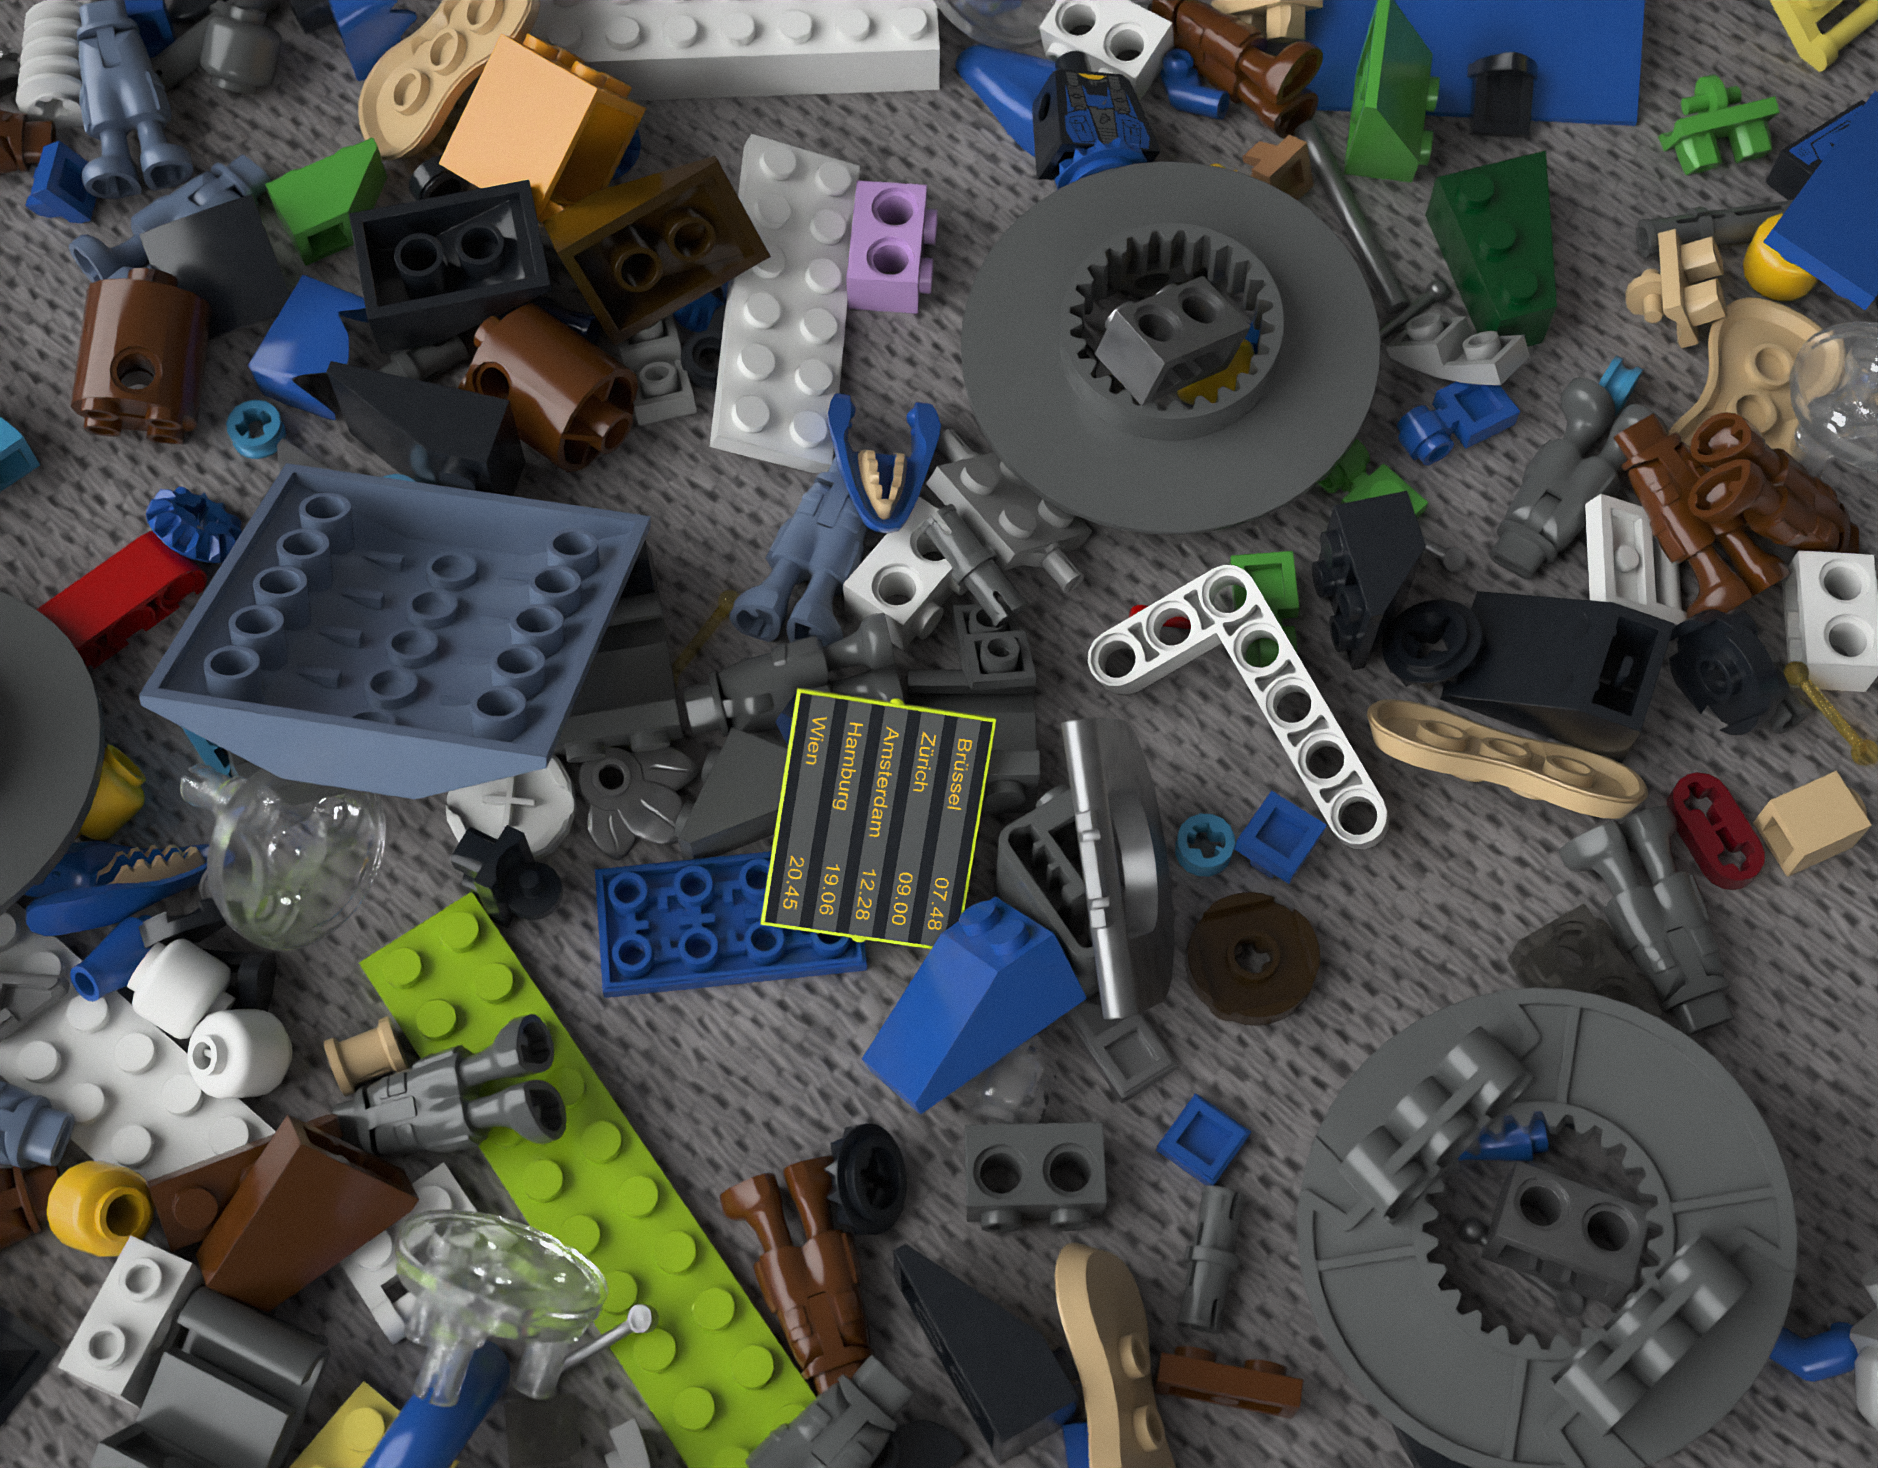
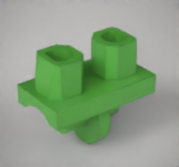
M1715 74L1701 77L1696 82L1694 96L1683 98L1681 101L1684 115L1698 113V115L1678 119L1675 122L1674 130L1659 135L1658 140L1664 151L1676 150L1677 157L1686 176L1712 170L1722 163L1716 139L1727 136L1736 163L1762 158L1773 150L1768 122L1780 113L1776 97L1728 107V105L1740 103L1742 98L1740 88L1738 86L1725 88L1721 79Z

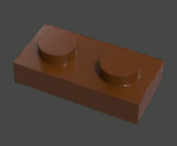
M1191 1346L1175 1347L1174 1354L1162 1352L1156 1365L1153 1385L1154 1393L1292 1419L1300 1408L1304 1379L1286 1376L1287 1368L1275 1362L1250 1359L1245 1360L1244 1368L1216 1363L1217 1354L1212 1351Z

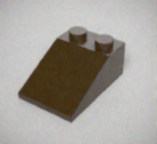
M716 156L596 191L543 221L557 254L614 346L771 257Z

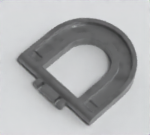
M1088 718L1063 722L1061 724L1103 1018L1115 1019L1135 1016L1162 1003L1166 999L1173 972L1174 917L1172 889L1158 801L1141 745L1133 729L1125 720ZM1110 812L1115 824L1122 856L1126 898L1125 913Z

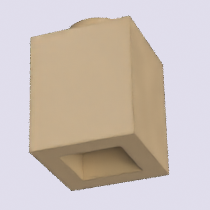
M1837 770L1771 799L1753 822L1787 877L1853 848L1872 826L1867 818V810L1862 798L1855 790L1846 786Z

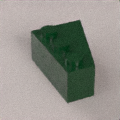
M1546 150L1436 177L1425 216L1476 332L1495 331L1498 333V336L1524 335L1527 347L1543 343L1557 308Z

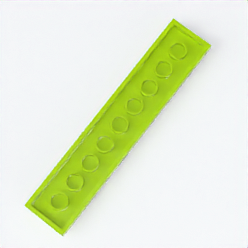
M470 892L360 961L359 965L420 1059L429 1054H435L458 1045H463L473 1054H477L493 1044L501 1029L516 1017L535 1014L546 1024L554 1045V1059L551 1067L546 1071L525 1077L501 1078L485 1082L479 1091L480 1098L490 1096L507 1087L529 1080L545 1081L556 1088L562 1097L566 1109V1130L563 1136L546 1144H538L523 1138L512 1128L498 1126L492 1127L488 1138L480 1143L478 1147L601 1335L626 1321L630 1309L635 1305H652L657 1310L659 1321L657 1327L652 1332H633L609 1348L687 1467L748 1468L745 1460L770 1435V1432L783 1423L789 1424L816 1399V1396L473 892Z

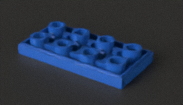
M1877 91L1873 92L1763 241V243L1780 253L1786 261L1798 265L1828 285L1835 294L1850 300L1863 310H1866L1878 295Z
M772 851L595 869L602 991L604 998L867 971L865 943L855 942L850 937L761 925Z

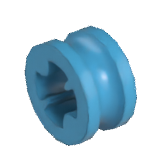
M1618 355L1612 360L1599 382L1613 399L1615 417L1618 416L1644 371L1639 366H1636L1634 369L1626 368L1623 365L1624 359Z
M251 400L243 402L232 410L226 422L227 433L233 442V446L238 453L247 458L261 459L271 456L277 452V444L281 439L286 438L285 425L281 420L279 412L275 406L266 401ZM260 420L263 425L264 435L252 439L248 424Z
M1200 813L1189 817L1181 825L1175 843V855L1179 864L1187 872L1196 876L1210 877L1219 874L1228 866L1235 847V835L1231 826L1223 818L1213 814ZM1205 832L1210 842H1220L1222 847H1215L1212 858H1203L1201 850L1198 848L1190 849L1187 842L1194 844L1196 834Z

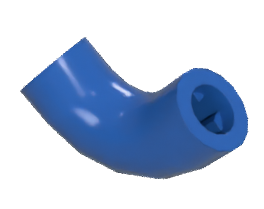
M467 1338L457 1342L438 1361L412 1394L362 1468H450L474 1432L506 1391L510 1381V1364L506 1354L496 1343L484 1338Z

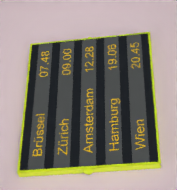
M797 687L761 925L850 937L859 943L871 940L932 949L941 933L957 923L960 915L965 910L996 718L904 704V701L898 698L883 701Z

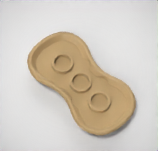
M442 0L439 7L425 24L412 35L390 48L377 61L369 73L361 90L358 103L359 123L364 140L373 137L378 145L382 160L409 158L424 150L439 133L462 93L483 72L500 35L504 34L523 42L527 33L531 32L539 14L540 0Z
M1748 297L1735 300L1726 306V318L1712 322L1708 339L1709 374L1705 388L1695 405L1669 430V435L1677 432L1682 437L1681 442L1690 447L1696 430L1704 421L1719 413H1736L1760 430L1765 442L1771 449H1784L1797 461L1798 443L1806 424L1830 401L1839 386L1841 361L1838 349L1832 338L1823 328L1805 315L1785 305L1762 298ZM1746 523L1742 526V529L1751 530V526Z
M1384 699L1370 705L1367 711L1376 746L1389 756L1420 768L1451 774L1471 782H1482L1484 780L1509 787L1511 791L1523 797L1545 800L1581 814L1600 818H1623L1648 797L1646 784L1634 770L1611 758L1574 746L1503 732L1454 713L1416 702Z
M1080 1243L1066 1244L1061 1249L1056 1262V1296L1061 1321L1077 1366L1084 1394L1088 1420L1090 1468H1176L1165 1437L1163 1422L1156 1405L1150 1369L1147 1319L1135 1279L1126 1264L1116 1255Z

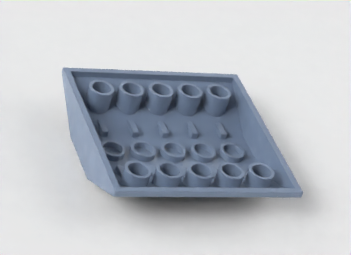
M286 463L140 692L141 706L282 779L387 796L419 799L545 769L550 762L650 530L651 516Z

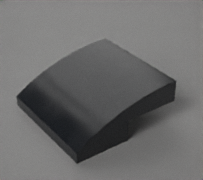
M253 194L202 210L139 234L152 269L172 274L178 279V288L192 292L210 304L212 316L208 340L278 317L290 296Z

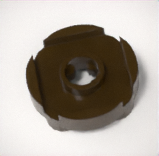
M1242 892L1216 901L1203 913L1202 919L1194 927L1187 946L1185 957L1186 972L1194 993L1199 1000L1209 1007L1211 1013L1218 1019L1250 1026L1267 1025L1290 1016L1307 1000L1320 966V948L1312 926L1295 908L1292 913L1285 906L1275 903V897L1259 892ZM1252 944L1257 954H1268L1270 961L1262 965L1261 972L1251 973L1247 968L1240 967L1237 964L1236 960L1242 955V946Z

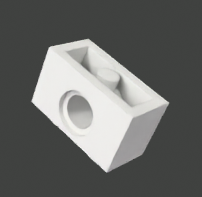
M130 1236L60 1361L58 1368L80 1382L141 1409L164 1351L176 1347L186 1330L181 1324L177 1323V1320L187 1298L196 1286L206 1284L201 1270L187 1260Z

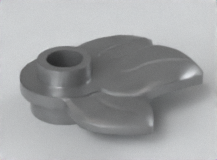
M669 746L633 753L617 747H606L605 757L582 763L578 776L579 789L584 799L591 805L587 830L594 845L601 852L614 860H621L632 848L636 837L657 844H674L679 842L678 837L674 835V828L684 804L675 791L685 787L699 773V768L691 758ZM608 767L618 769L623 775V784L613 790L603 787L599 781V773L603 769Z

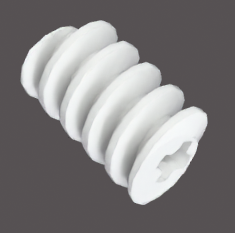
M44 0L33 5L26 13L16 104L20 112L28 115L30 121H54L56 128L83 126L81 106H79L82 79L77 30L82 27L79 8L84 4L73 0Z

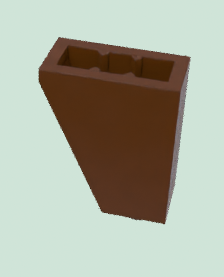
M287 1115L196 1252V1257L206 1283L205 1286L241 1304L246 1303L268 1313L410 1213L418 1203L419 1197L403 1169L297 1118Z

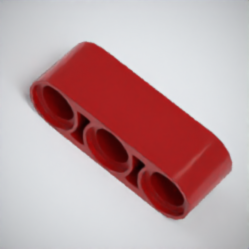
M149 531L36 610L51 620L68 637L86 666L91 665L95 669L129 644L126 641L127 638L141 628L147 632L179 609L178 602L193 591L197 595L200 594L207 583V575L193 559L175 552L153 531Z

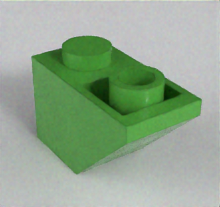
M372 137L354 146L344 147L335 154L306 167L291 170L282 177L265 184L277 216L305 266L354 245L349 213L374 209L387 180V174L378 145Z

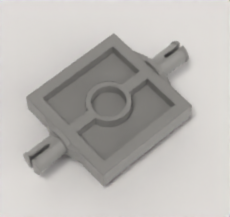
M953 428L942 432L936 449L950 463L936 467L926 483L945 506L953 504L956 507L957 513L983 547L991 546L998 555L995 563L1002 571L1022 565L1038 566L1039 568H1044L1064 593L1071 592L1078 587L1085 575L1075 567L1064 553L1073 551L1085 543L1092 532L1085 522L1077 515L1070 516L1054 507L1027 488L1006 468L995 452L985 455L978 454L965 444Z

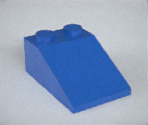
M995 896L989 901H982L967 908L960 915L957 923L941 933L862 1057V1060L871 1073L921 1115L1079 1005L1087 997L1055 934Z

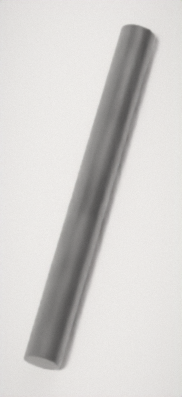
M1310 120L1300 124L1296 128L1295 134L1298 139L1307 142L1310 164L1387 314L1390 315L1403 311L1409 306V302L1316 122Z

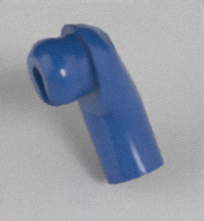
M1183 49L1169 51L1162 60L1163 68L1160 74L1170 104L1179 111L1222 120L1228 111L1229 93L1202 86L1197 70L1192 68L1194 64L1193 56L1188 51Z
M1836 1322L1831 1324V1330L1804 1339L1783 1327L1769 1359L1810 1382H1817L1849 1373L1855 1369L1854 1362L1858 1357L1857 1349L1849 1337L1851 1328L1854 1325L1847 1322Z

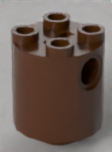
M134 268L129 270L127 278L102 279L90 283L86 293L71 408L74 412L85 418L83 427L85 431L108 437L120 436L122 429L147 431L146 438L152 442L183 444L185 432L192 431L197 426L212 308L205 299L192 292L178 288V279L172 274L150 268ZM139 384H143V385H146V386H147V387L142 388V389H132V388H129V387H131V386H133V385H139Z
M534 303L521 306L507 314L502 320L497 316H491L480 325L474 336V345L478 349L458 389L510 400L519 439L567 473L582 470L600 453L604 455L610 454L623 443L632 426L633 401L636 400L638 391L637 375Z

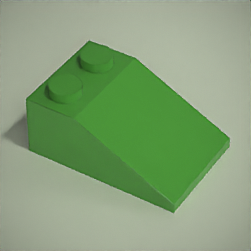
M1394 0L1376 1L1358 62L1343 174L1412 183L1418 165L1428 166L1433 131L1424 130L1426 111H1435L1440 77L1430 76L1433 54Z

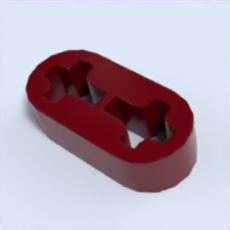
M1700 772L1687 774L1681 778L1667 798V806L1670 807L1677 819L1678 834L1702 873L1712 884L1728 890L1746 887L1759 874L1765 863V851L1761 841L1727 787L1718 778ZM1690 792L1697 799L1707 797L1712 802V805L1706 812L1707 818L1700 809L1689 811L1686 808L1685 803L1691 796ZM1724 845L1730 853L1741 851L1745 855L1746 859L1741 864L1740 871L1733 863L1723 866L1718 858L1725 850Z

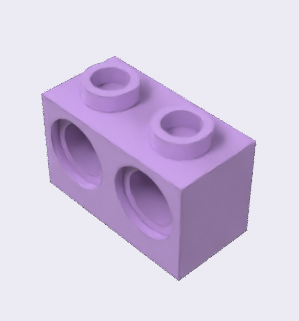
M857 180L846 278L848 309L918 314L920 293L931 294L933 258H923L924 244H936L938 209H927V185ZM896 272V273H898V274L887 275V274H883V273Z

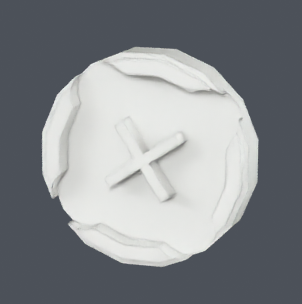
M552 755L545 769L449 791L447 795L448 805H446L447 822L458 842H460L469 827L498 839L506 825L525 834L535 861L553 853L570 832L577 810L575 785L564 764L555 755Z

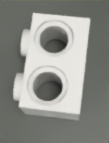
M1057 0L1039 27L1044 51L1046 52L1045 55L1048 60L1056 62L1061 55L1067 52L1082 51L1088 55L1092 72L1122 74L1129 79L1139 101L1163 68L1162 60L1169 51L1175 49L1172 22L1129 0ZM1079 25L1092 27L1084 35L1077 36L1069 33L1071 29ZM1126 50H1135L1141 53L1137 58L1130 61H1122L1116 58Z
M920 496L907 522L900 531L887 533L843 584L845 611L860 621L870 614L884 612L891 642L903 651L915 636L925 639L933 632L943 615L944 609L941 606L953 592L962 595L968 590L966 585L958 586L951 577L954 569L946 558L939 561H931L923 557L928 552H940L927 534H924L921 530L922 524L931 515L947 535H950L952 531L937 513L939 509ZM892 595H903L911 599V601L903 605H891L884 600Z
M1798 550L1788 566L1791 574L1782 579L1790 686L1792 688L1866 692L1878 676V579H1876L1874 555ZM1827 590L1837 593L1843 600L1833 597ZM1831 645L1840 647L1849 657L1837 653Z

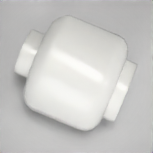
M185 939L175 940L168 946L157 942L140 962L127 985L128 988L135 991L132 1001L134 1011L178 1039L190 1038L196 1026L203 1018L210 1013L230 1010L236 998L226 993L232 978L229 966Z
M259 1009L221 1010L208 1014L196 1026L190 1038L188 1048L189 1069L195 1083L206 1095L219 1099L257 1097L271 1093L281 1084L292 1059L291 1040L283 1024L272 1013Z

